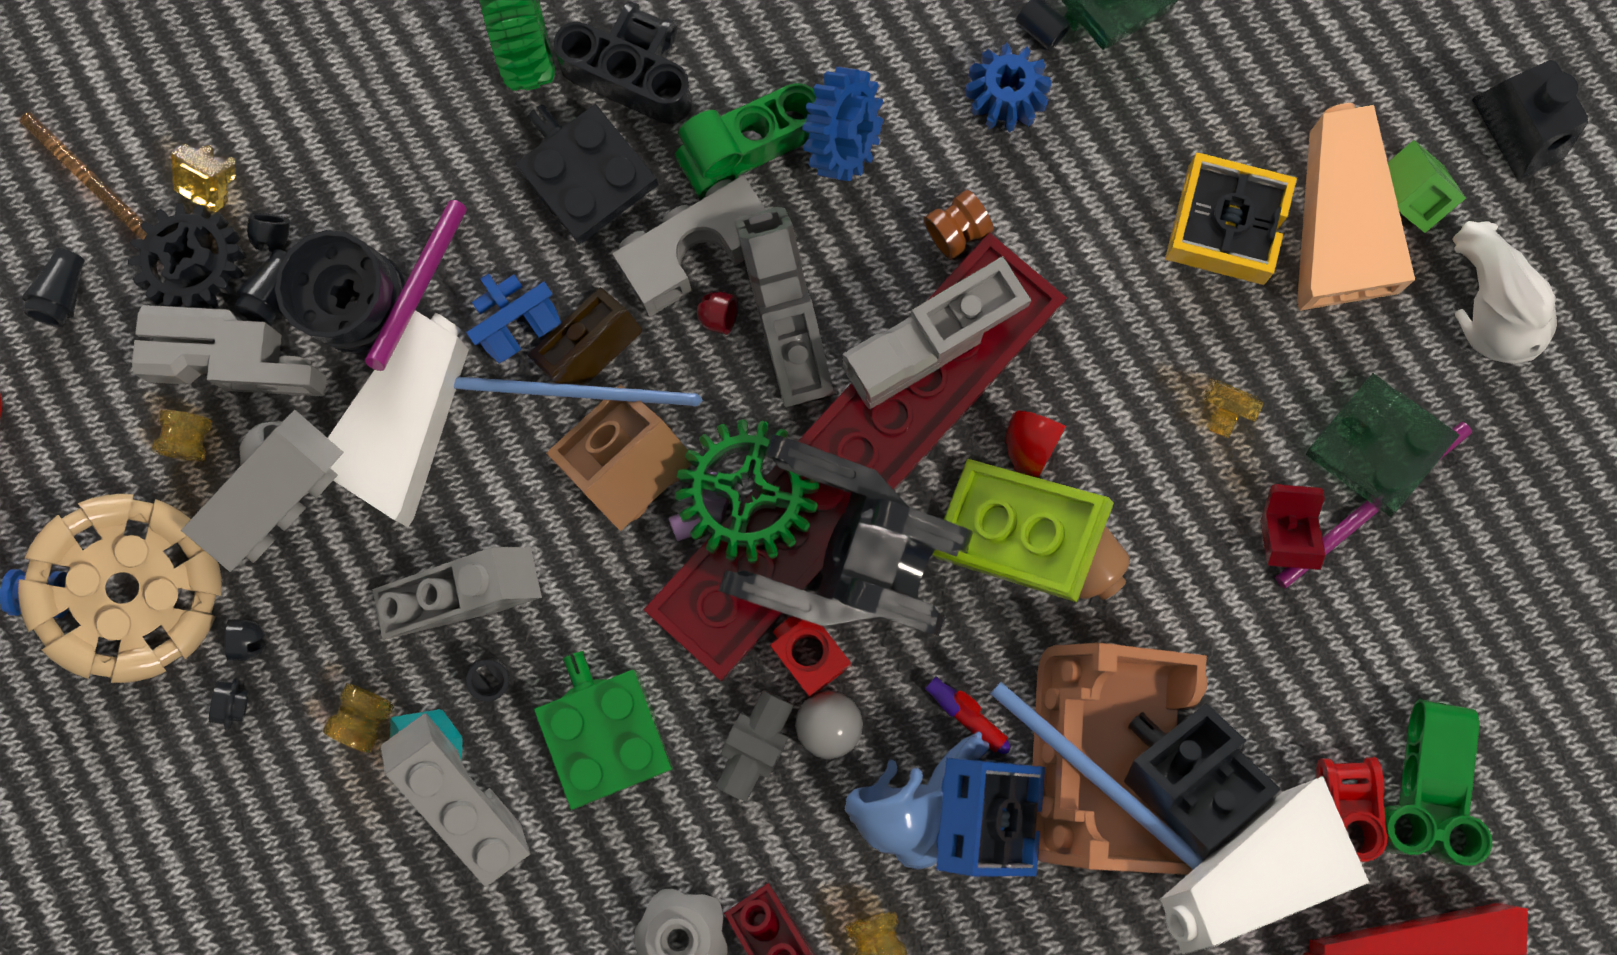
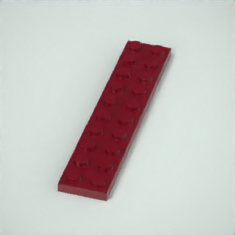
M989 232L929 299L1003 256L1031 299L1030 305L984 332L981 343L871 409L864 404L851 383L798 442L876 470L895 491L1062 307L1067 297ZM776 465L764 477V480L773 486L779 487V491L792 493L791 482L787 473ZM804 476L801 477L802 480H811ZM819 482V490L817 492L803 494V498L811 499L818 504L815 513L802 511L798 513L799 516L808 521L810 527L807 532H801L793 526L788 529L796 540V545L792 548L787 547L780 537L775 539L773 542L777 547L778 556L770 559L767 555L765 545L756 546V563L748 562L746 555L747 547H738L737 558L734 562L726 559L728 543L722 542L719 549L714 554H711L706 549L708 539L643 610L720 681H723L784 614L718 591L725 570L731 572L745 570L805 591L823 571L824 556L829 539L841 515L846 510L851 493ZM756 487L742 501L740 516L743 514L745 504L753 502L752 496L757 500L763 494L756 491ZM777 507L776 510L771 508L757 510L752 515L745 533L761 531L772 526L783 516L787 509ZM730 515L721 525L730 529L732 516Z

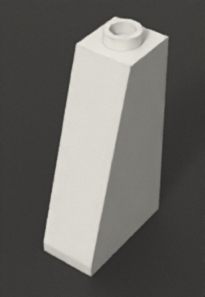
M416 310L385 370H374L328 436V439L344 452L331 467L338 474L333 481L406 527H409L414 519L456 391L454 383L456 378L461 375L469 351L465 344L457 337L461 331L459 327L437 313L430 320Z
M1322 776L1280 793L1270 805L1199 864L1160 900L1166 913L1167 927L1174 939L1177 940L1181 953L1186 954L1213 947L1365 885L1369 881Z

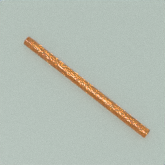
M25 113L21 117L20 123L140 239L144 240L147 233L140 226L143 220L32 113Z

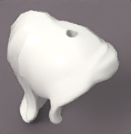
M1468 221L1453 238V242L1456 244L1454 250L1456 253L1465 255L1476 267L1479 291L1474 299L1473 321H1471L1463 309L1455 312V317L1459 321L1473 349L1488 359L1510 364L1532 361L1546 349L1556 331V298L1549 282L1528 263L1522 253L1508 244L1496 232L1497 224L1490 223L1489 221Z

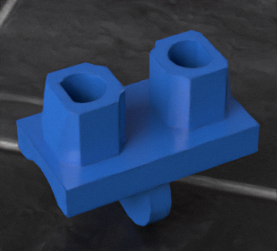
M488 273L480 278L488 292L472 301V304L480 315L496 304L501 310L466 333L474 345L481 343L485 351L500 364L522 350L507 328L509 324L524 315L540 338L560 325L561 321L555 306L549 299L553 294L545 282H542L512 303H509L506 298L522 288L516 276L512 275L497 285Z

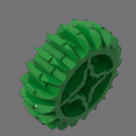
M480 0L486 31L504 84L512 91L521 89L528 91L541 88L540 85L551 83L555 75L554 59L540 0Z
M739 420L737 425L738 436L730 437L726 425L721 424L717 426L721 442L715 445L711 438L705 434L699 438L702 448L707 452L704 456L692 450L687 451L685 454L686 460L697 468L695 471L680 469L678 470L677 477L683 483L691 484L692 488L680 489L675 492V496L678 502H693V506L680 512V517L683 522L700 519V522L691 530L690 535L694 540H698L710 532L712 536L706 546L709 553L714 554L722 542L728 543L726 550V559L728 561H735L738 547H747L746 555L748 562L756 563V546L765 545L767 555L770 559L778 556L777 547L773 542L775 539L780 537L782 542L789 548L796 545L794 536L788 530L791 526L801 532L808 531L810 524L806 519L799 516L798 513L799 511L806 513L816 512L818 504L802 496L803 494L817 492L819 490V482L812 479L802 480L801 477L803 476L785 470L791 482L792 493L779 491V487L767 483L762 477L764 455L769 443V439H767L768 423L761 421L757 427V434L748 435L747 421ZM780 429L776 435L787 438L788 432ZM749 451L743 467L732 474L719 472L717 475L709 474L715 465L725 457L734 453ZM754 468L753 476L756 491L763 494L757 500L752 496L753 502L745 504L743 514L740 516L742 507L739 492L733 489L738 483L743 487L742 481L749 480L751 470ZM704 489L716 492L717 496L724 497L733 504L730 529L716 522L707 511L704 504ZM777 507L787 509L783 516L772 526L761 531L745 533L752 515L757 510L762 508L776 510Z

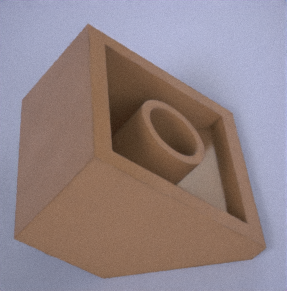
M620 384L617 388L625 387L622 384ZM603 400L546 452L619 531L625 528L631 521L638 519L645 512L647 506L668 486L679 481L677 477L678 470L687 469L691 466L685 457L688 449L664 421L641 401Z

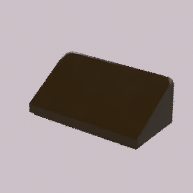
M600 287L527 356L553 383L586 386L641 334L642 328L624 306Z

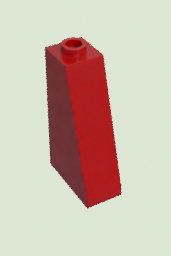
M1493 903L1311 939L1309 953L1305 952L1303 955H1527L1528 908Z

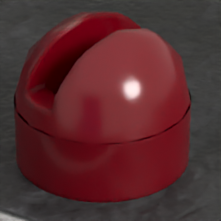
M710 292L705 295L698 305L696 312L702 326L712 332L728 335L736 321L738 298L734 294L724 292Z

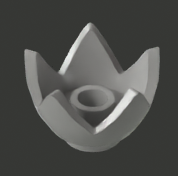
M661 889L651 899L643 918L635 928L634 945L637 954L727 955V943L722 934L723 912L719 899L704 894L686 895L675 889ZM682 929L688 934L689 943L686 948L675 949L669 942V935L672 930Z

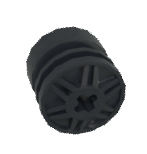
M324 230L305 236L288 250L278 268L275 292L280 311L293 327L343 353L365 355L372 348L407 278L396 263L377 252V250L347 232ZM352 296L359 297L357 302H350Z

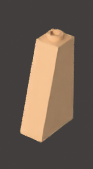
M1343 103L1330 107L1323 113L1310 131L1297 296L1299 311L1396 295L1415 281L1374 105L1355 108L1353 103Z

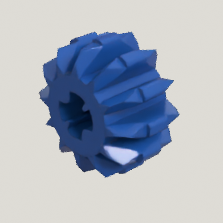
M1007 42L1002 46L1000 56L987 48L982 54V64L974 63L970 67L968 76L972 81L966 84L965 95L967 98L975 100L971 107L973 116L988 113L986 125L989 129L993 128L998 120L1004 121L1005 128L1010 133L1015 129L1017 119L1029 127L1034 123L1035 112H1043L1047 107L1048 99L1044 94L1050 91L1052 81L1050 77L1042 75L1046 66L1044 59L1028 61L1030 56L1028 46L1023 48L1019 55L1012 54V48Z

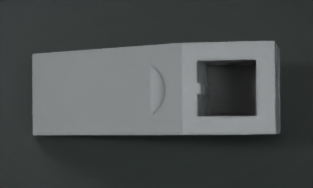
M490 547L372 589L382 640L500 612L542 598L531 547Z

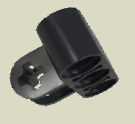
M629 1L622 9L610 33L581 22L568 23L562 26L556 33L553 41L555 53L562 73L570 82L662 123H678L690 113L692 99L688 75L677 63L666 59L676 37L678 28L676 20L670 17L665 20L641 11L638 3ZM578 49L589 50V53L582 58L574 59L569 57L572 52ZM628 68L634 70L633 74L627 78L620 79L613 76L620 69ZM665 88L679 90V93L672 98L665 99L657 96Z

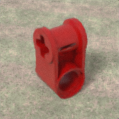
M1366 757L1363 763H1333L1329 758H1320L1316 768V779L1323 776L1345 828L1347 829L1348 825L1354 822L1363 830L1365 836L1364 844L1356 852L1360 862L1375 860L1384 852L1388 838L1383 802L1385 790L1384 776L1378 758ZM1342 780H1357L1358 783L1342 784Z

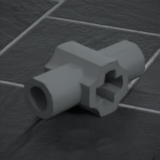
M763 689L751 715L749 716L743 712L740 713L721 752V755L729 758L716 784L717 788L737 799L747 801L759 776L770 777L789 738L788 735L781 731L794 707L793 703Z

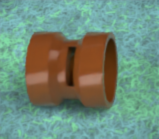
M964 190L955 196L952 205L946 210L935 209L924 216L923 219L925 227L935 245L945 257L951 260L964 252L966 242H970L973 239L982 240L989 232L993 233L994 231L988 212L970 190Z

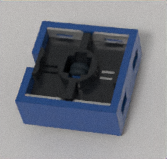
M946 758L945 775L942 780L943 800L940 831L937 836L938 855L936 870L968 876H1037L1040 831L1036 830L1037 812H1042L1045 767Z

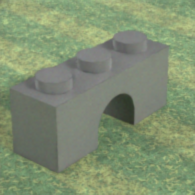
M744 175L734 181L725 179L716 183L706 192V198L690 207L688 205L676 207L664 216L662 224L647 233L645 231H638L629 235L620 243V249L612 253L618 268L649 317L692 292L689 279L681 267V262L685 253L694 245L705 242L713 243L726 251L735 266L744 261L735 221L741 216L766 210Z
M426 713L380 745L385 775L485 887L530 855L520 822L491 788L485 792L479 789L463 766L458 750Z

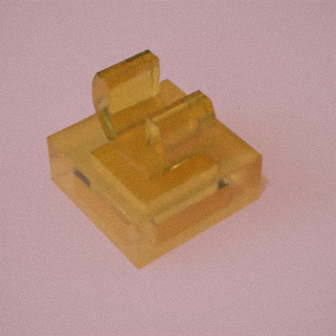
M185 143L171 153L174 191L198 204L204 205L215 213L228 203L227 183L231 182L236 175L234 158L229 157L221 163L214 159V148L212 146L206 145L196 150Z
M1212 377L1203 394L1207 402L1216 405L1207 427H1209L1210 431L1226 438L1230 437L1239 415L1255 422L1264 405V402L1259 397Z

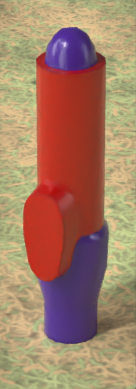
M937 676L931 680L925 690L935 698L940 707L949 716L954 717L972 734L981 732L982 740L989 743V749L994 753L996 751L1001 754L1010 752L1011 746L1007 740L1008 736L980 713V705L971 696L946 685Z

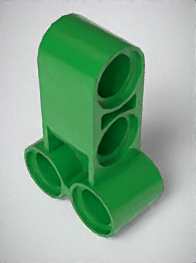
M790 84L722 116L716 110H707L685 122L678 131V136L683 145L676 151L674 156L699 200L706 198V192L716 183L725 179L734 181L739 175L803 146L809 139V133L802 130L806 119H793L786 112L795 111L807 118V114L810 113L807 111L806 105L807 103H815L816 100L814 89L805 84ZM753 131L760 134L763 139L757 141L750 140L742 133Z
M1423 699L1415 702L1408 725L1399 805L1384 808L1386 832L1388 835L1387 846L1384 851L1391 854L1420 855L1428 851L1436 861L1450 865H1477L1490 855L1493 844L1492 835L1488 827L1480 819L1470 816L1479 737V716L1476 710ZM1402 815L1410 821L1413 831L1411 839L1406 844H1402L1395 834L1396 821ZM1455 826H1458L1466 836V845L1460 854L1453 851L1449 840L1451 831Z

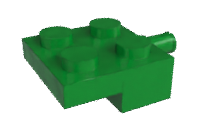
M584 651L573 653V656L568 655L562 660L565 663L574 688L570 689L562 698L535 708L534 711L570 809L575 810L674 770L657 727V719L639 671L633 669L610 679L593 680Z

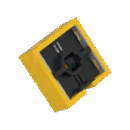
M1196 152L1188 166L1165 260L1264 285L1275 271L1283 233L1276 232V230L1288 217L1297 178Z

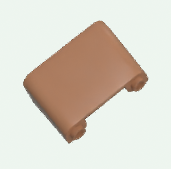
M1106 643L1053 645L1044 651L1039 661L1035 712L1164 822L1124 782L1133 761L1149 749L1132 730L1128 729V725L1137 715L1139 716L1141 712H1144L1164 733L1174 729L1177 726L1178 710L1194 708L1201 701L1207 690V656ZM1034 732L1032 766L1045 767L1042 812H1037L1036 830L1040 831L1039 861L1093 870L1185 875L1193 871V869Z

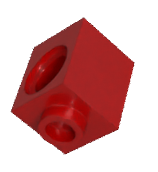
M791 616L773 631L778 639L770 644L772 650L809 697L818 693L851 667L850 660L821 625ZM802 638H814L823 647L822 658L815 665L803 666L798 664L793 658V648Z

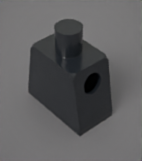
M1553 59L1517 74L1472 99L1517 181L1565 159L1588 124V115L1576 96L1578 93L1576 79L1572 75L1562 72L1558 63Z

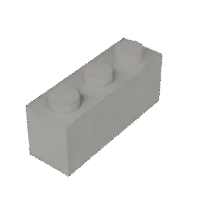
M294 410L262 442L181 531L229 572L245 557L254 563L275 541L268 534L273 527L277 525L285 531L306 509L299 500L307 492L317 498L338 476L331 467L344 452Z

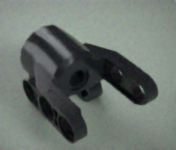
M772 434L764 456L773 459L779 468L851 493L846 510L834 527L827 545L822 571L823 578L818 593L816 595L745 570L738 572L725 570L718 591L821 626L883 617L939 636L946 615L939 613V607L918 600L921 577L928 560L936 549L956 557L958 552L967 553L973 531L910 508L874 469L798 441Z

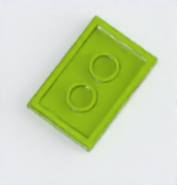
M967 459L944 520L973 531L968 552H958L956 557L936 549L932 555L945 562L1077 602L1114 503L1106 496Z

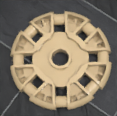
M110 494L90 498L79 502L80 508L62 519L59 515L54 517L37 534L24 557V559L29 560L25 579H19L18 599L22 619L28 632L34 630L45 645V648L41 651L63 669L86 679H89L90 674L111 678V683L141 681L165 673L164 667L181 656L187 659L207 636L216 616L211 615L216 595L221 596L222 582L219 563L181 531L191 518L165 502L155 499L153 504L134 500V494ZM127 520L149 524L145 540L134 535L124 536ZM93 526L101 540L82 550L74 536ZM178 542L189 560L174 568L172 562L163 551ZM52 564L70 568L66 576L65 588L47 584ZM127 573L136 579L138 593L132 601L120 604L113 602L107 596L105 591L106 582L114 574ZM178 588L195 591L190 611L174 608L178 599ZM69 608L73 617L81 626L65 635L53 617ZM161 625L170 639L151 650L142 636L154 631ZM99 637L108 640H120L117 657L95 653Z

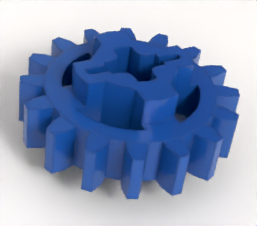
M836 67L835 72L827 71L824 73V85L815 84L813 88L816 100L815 103H807L806 109L810 114H807L806 123L803 124L802 130L809 133V139L803 148L804 151L813 152L810 157L809 166L818 169V176L851 181L853 175L861 176L863 174V162L871 163L873 160L870 149L872 145H879L880 143L877 135L881 132L884 119L877 115V111L883 104L882 98L875 97L879 85L877 82L870 81L869 72L853 68Z

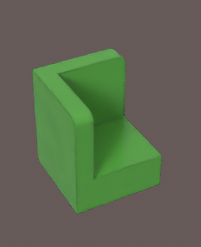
M1415 140L1410 142L1388 162L1399 212L1424 233L1466 199L1444 165Z

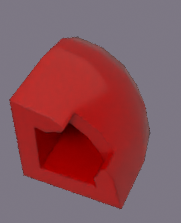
M1020 410L1013 412L1006 431L1005 444H1007L1008 456L1014 465L1015 472L1039 478L1066 426L1032 412Z

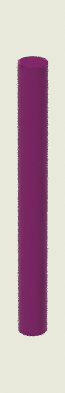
M457 200L448 201L365 359V363L370 368L377 371L385 370L467 211L465 205Z

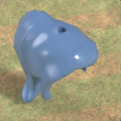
M981 732L961 740L947 752L936 766L928 784H921L922 772L919 768H913L910 772V780L906 786L891 788L888 784L897 773V765L894 760L890 759L887 762L885 772L874 785L856 788L848 794L845 811L850 816L851 822L855 823L861 836L871 847L883 853L896 855L897 859L905 867L917 870L931 867L937 863V836L940 831L943 800L942 780L945 775L946 758L980 760L989 749V743L982 740Z

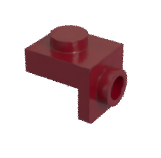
M1274 484L1270 487L1260 520L1267 566L1321 570L1326 556L1319 523V515L1325 500L1322 488Z

